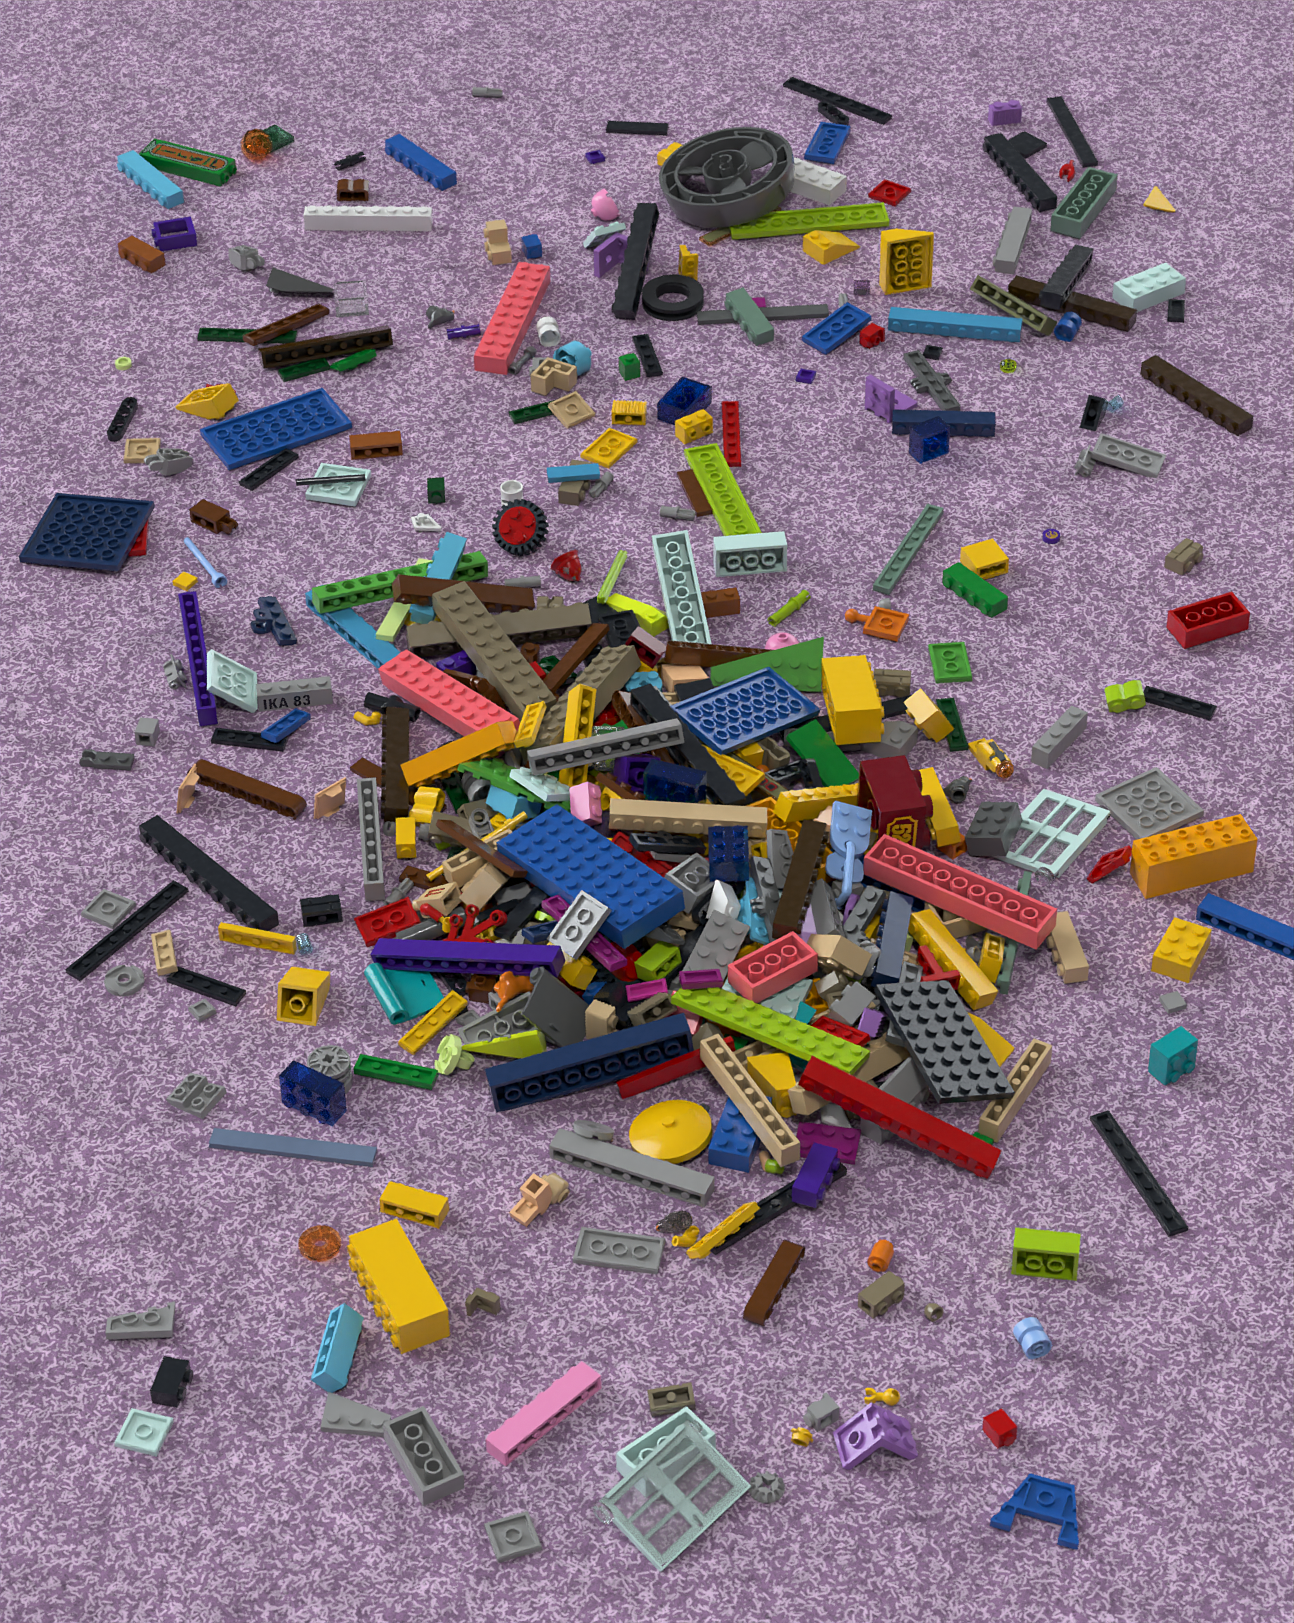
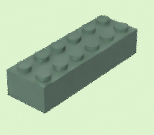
M1088 167L1052 213L1050 231L1080 239L1116 192L1118 174Z

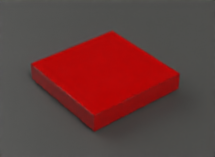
M884 179L868 194V198L896 207L911 193V188Z

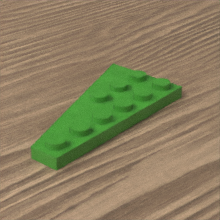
M824 637L711 667L710 679L713 686L719 687L770 667L798 691L821 692V658H823Z
M481 759L480 761L459 763L457 770L462 773L465 771L474 773V778L490 780L491 785L516 796L519 793L528 796V801L544 803V807L547 809L558 804L571 813L570 801L546 802L510 777L511 769L517 768L506 765L502 759Z

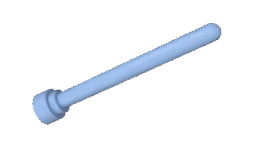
M185 538L184 543L211 575L213 585L216 588H219V585L225 586L227 578L224 574L217 572L190 538Z

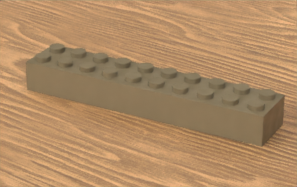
M460 582L432 594L434 612L490 685L496 688L501 699L514 716L519 718L520 723L526 706L544 701L547 707L544 713L545 716L550 711V708L556 704L555 696L466 582Z
M577 602L570 606L561 604L554 608L539 607L537 610L531 611L529 609H522L515 613L506 611L499 615L491 614L514 645L525 644L526 642L536 643L581 637L592 624L588 603L583 604V602ZM430 621L428 624L413 623L407 626L406 640L408 651L418 657L458 653L464 650L443 622Z
M621 645L614 648L605 647L601 649L597 657L592 660L590 665L584 669V672L575 679V682L567 688L564 695L558 699V702L543 717L535 742L529 747H519L525 764L528 761V750L563 743L568 694L577 685L583 684L597 689L593 721L611 701L614 691L620 690L641 666L634 645Z

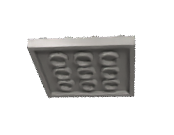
M1157 767L1095 796V801L1104 809L1109 810L1110 815L1135 839L1172 831L1204 815V810Z

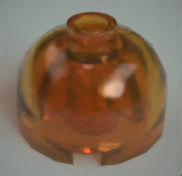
M257 128L248 130L240 142V148L244 156L253 161L262 160L267 157L272 150V141L270 142L268 139V134Z

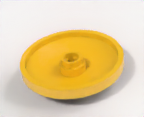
M668 1100L654 1104L642 1111L630 1126L629 1139L634 1152L677 1164L695 1157L706 1148L712 1138L713 1126L708 1112L702 1106L687 1100Z

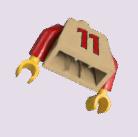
M456 882L429 888L418 899L413 900L412 906L415 911H420L423 918H432L437 923L441 922L442 930L449 933L451 928L450 917L444 918V916H448L462 901L459 898L462 893ZM463 902V908L466 910L468 905Z

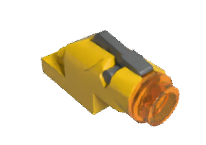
M983 738L968 743V749L985 771L991 769L998 777L1003 779L1013 774L1014 768L1011 760L993 739L986 740Z

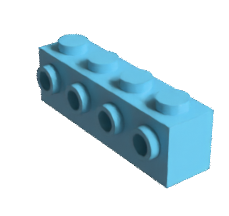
M345 1303L330 1311L311 1381L331 1393L344 1388L347 1384V1376L353 1364L352 1358L357 1348L358 1336L362 1331L364 1317Z

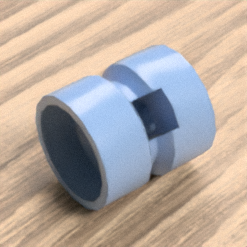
M1025 1318L1014 1327L1013 1334L1022 1346V1350L1028 1359L1045 1356L1051 1350L1052 1342L1048 1335L1045 1334L1044 1328L1037 1318Z

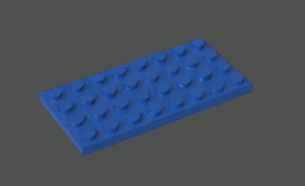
M320 388L201 428L200 435L226 468L231 470L278 454L285 448L290 450L351 429L352 422L327 392Z
M770 667L670 706L674 712H677L682 722L687 724L688 729L720 755H725L818 716L821 710Z

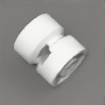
M553 317L541 318L536 325L541 345L544 347L556 346L561 340L557 321Z
M508 480L501 484V506L503 504L507 506V502H514V499L520 501L523 499V485L521 482Z

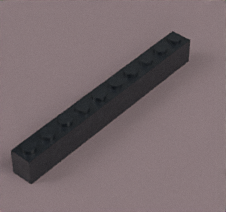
M651 683L632 689L630 705L647 725L676 718L679 720L682 726L684 743L667 746L666 749L707 799L715 805L745 806V794L737 788L735 782L727 776L725 770L717 764L716 759L707 752L706 747L702 746L696 735L692 734L687 724L682 722L677 712L673 711L669 703L660 695V692Z
M156 815L139 825V837L142 843L150 845L156 854H161L167 863H172L179 873L183 872L191 883L195 882L199 885L202 892H207L215 902L221 903L227 912H232L239 922H244L249 928L270 931L279 925L278 912L160 816Z

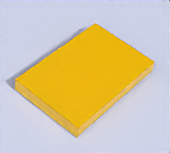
M608 428L580 454V458L598 463L600 466L609 469L638 442V439Z

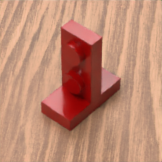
M927 945L919 946L916 962L919 966L923 967L922 972L925 975L921 977L920 982L948 980L953 989L958 990L961 978L960 972L958 970L943 972L942 967L938 965L934 954L930 952Z

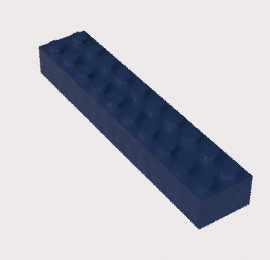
M681 1013L486 1068L485 1074L495 1111L497 1113L512 1110L632 1076L692 1052L694 1048L691 1030L685 1014Z

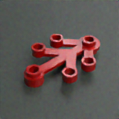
M470 904L465 910L468 916L462 935L456 938L458 929L463 924V918L460 915L453 914L449 919L451 928L448 938L443 940L495 943L491 939H481L476 936L493 925L498 927L504 926L508 919L507 914L500 910H494L490 914L489 919L473 928L475 918L479 914V908L476 905ZM474 907V913L471 914L470 911ZM498 914L499 918L495 921V917ZM458 917V922L455 924L454 920Z

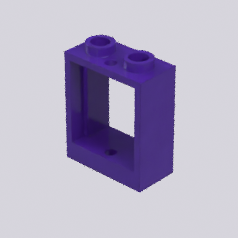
M191 216L153 222L154 229H151L152 238H154L155 247H158L161 252L198 246ZM187 231V233L161 237L163 234Z

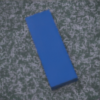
M295 708L263 730L261 738L274 743L279 742L311 719L310 713Z

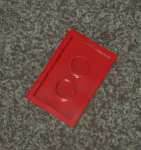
M409 897L354 918L366 947L376 945L379 938L397 937L395 933L421 923Z

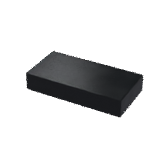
M1168 299L1167 322L1184 323L1185 300Z

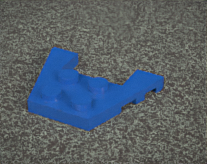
M1030 1473L1014 1491L1009 1501L1005 1502L997 1515H994L990 1520L991 1527L1009 1532L1017 1513L1062 1525L1057 1545L1075 1550L1079 1548L1075 1486L1072 1484Z

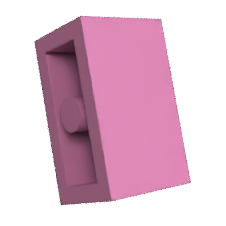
M585 782L570 787L571 814L590 827L602 823L600 786Z

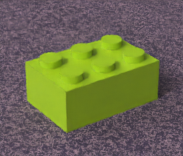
M1015 1227L1011 1274L1077 1281L1081 1234Z

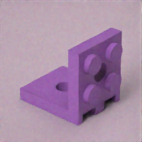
M616 232L594 249V276L600 278L618 263H624V250L627 249L628 236Z
M871 374L866 377L865 409H871L875 412L874 415L879 418L881 416L886 418L887 423L892 422L893 409L912 410L917 407V401Z
M872 1402L833 1432L842 1467L846 1470H851L881 1446L909 1460L915 1459L918 1454L909 1421Z

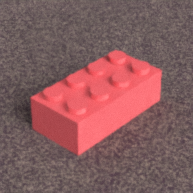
M792 931L729 964L728 983L745 999L759 1003L817 972L818 954Z

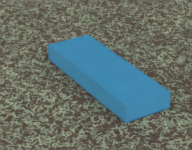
M598 463L546 468L548 483L600 479Z

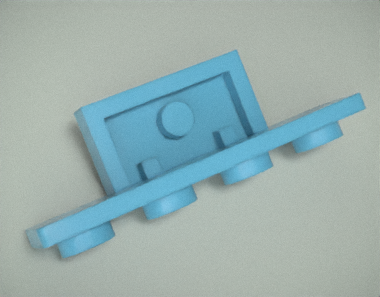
M748 876L745 879L746 894L741 900H738L741 908L737 920L750 926L748 934L750 933L751 940L767 945L769 943V936L764 917H760L759 913L752 912L750 900L757 898L758 894L754 878Z

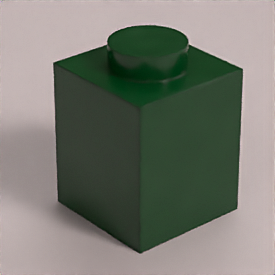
M444 477L427 478L428 504L446 503Z

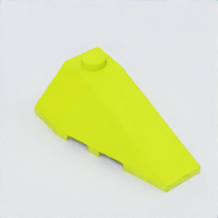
M618 593L611 595L606 601V604L617 612L633 610L640 627L654 637L669 628L666 612Z
M539 1030L512 1034L510 1035L511 1038L499 1037L494 1038L491 1042L480 1041L462 1045L461 1050L521 1059L546 1052L547 1047L544 1033Z

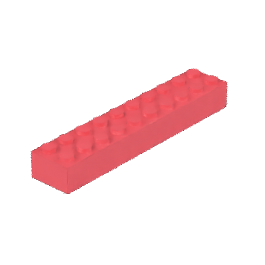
M518 262L474 354L475 371L507 375L508 368L514 361L551 281L550 266Z
M407 649L378 668L383 685L463 736H467L496 722L513 721L515 729L518 731L520 725L519 718Z
M886 834L864 856V875L1037 950L1056 926L1057 908Z

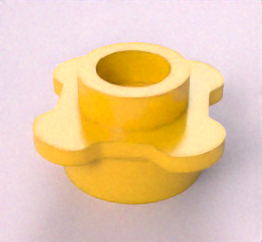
M802 1427L791 1429V1441L794 1444L807 1447L809 1442H813V1435L809 1430Z

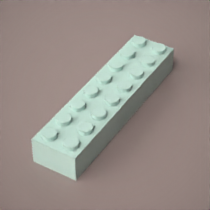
M688 530L653 535V552L672 641L711 644Z

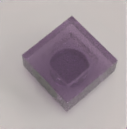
M854 280V295H870V280Z

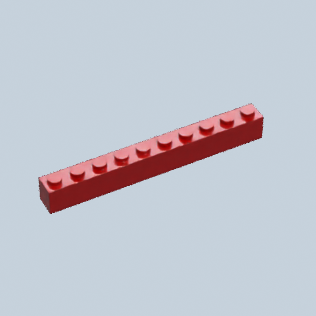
M811 1056L797 1084L805 1090L811 1091L823 1099L831 1101L843 1109L849 1110L861 1118L879 1125L882 1129H887L899 1137L917 1144L920 1148L927 1149L938 1157L945 1158L955 1163L958 1167L973 1172L978 1177L989 1178L1002 1151L814 1056Z

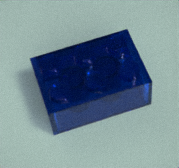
M682 376L657 402V420L675 425V420L699 410H705L712 403V386Z
M651 759L643 772L645 799L648 801L705 804L707 801V772Z
M748 826L708 827L710 882H715V880L749 881Z
M295 1060L279 1075L282 1103L286 1107L299 1110L304 1116H311L321 1124H328L332 1127L347 1111L344 1083Z

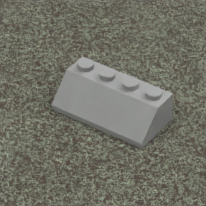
M910 1057L878 1088L918 1108L921 1102H926L930 1094L928 1084L916 1063ZM861 1118L862 1135L879 1144H882L886 1139H891L893 1136V1132L882 1129L879 1125Z

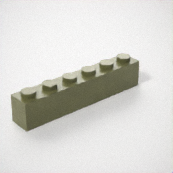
M977 275L970 287V290L1014 317L1022 318L1024 323L1047 336L1051 335L1058 323L1056 320Z

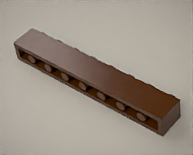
M398 574L392 583L394 602L404 605L433 606V593L463 581ZM465 581L489 613H502L506 611L515 613L522 609H529L531 611L535 608L532 588Z

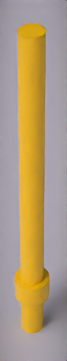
M523 811L514 818L504 821L502 826L480 840L485 841L507 829L512 831L516 828L517 824L527 819L528 816ZM441 865L426 875L427 878L432 881L443 874V866Z

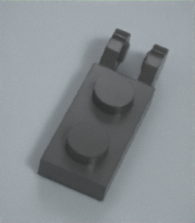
M85 749L82 752L79 764L82 767L131 771L135 756L130 753L96 752L93 749Z

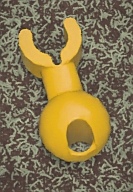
M873 1388L865 1389L866 1395H872L871 1397L864 1398L865 1404L884 1401L887 1405L893 1406L900 1400L899 1392L893 1388H889L884 1392H876Z

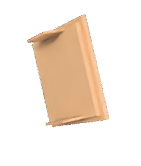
M196 764L193 765L178 788L177 814L181 813L184 808H189L195 799L192 795L195 792L196 782L200 778L197 775Z
M346 777L315 794L314 819H319L322 816L329 817L340 810L339 806L345 803Z

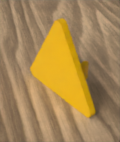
M1154 186L1143 204L1145 207L1153 210L1176 211L1157 186Z

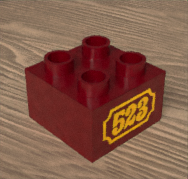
M905 755L860 761L857 806L872 810L871 828L872 830H878L877 842L886 834L922 850V847L930 846V831L925 823V819L933 817V803L930 795L921 794L923 788L921 773L919 769L911 770Z

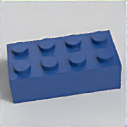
M766 1096V1098L772 1104V1097ZM729 1097L708 1148V1164L749 1173L761 1139Z

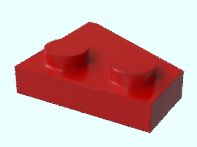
M1128 845L1102 855L1086 878L1089 883L1093 884L1118 867L1126 865L1132 855L1131 846Z

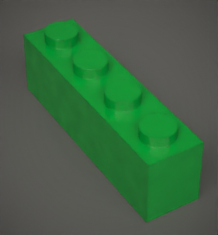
M960 562L943 570L942 584L954 591L958 597L968 601L971 606L974 605L982 614L993 618L1007 610L1008 596Z

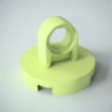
M450 1034V1036L446 1035L440 1042L436 1052L440 1054L439 1060H435L434 1063L438 1073L449 1075L455 1067L468 1070L475 1061V1058L469 1052L461 1050L462 1042L459 1036Z

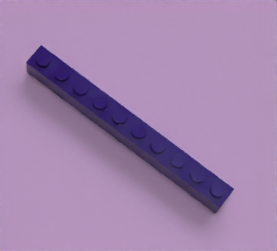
M196 591L178 593L199 727L218 724L214 694L207 690V652Z
M379 938L370 954L373 963L381 964L384 970L497 975L512 971L513 975L530 976L533 969L544 967L553 976L558 977L565 963L561 946Z

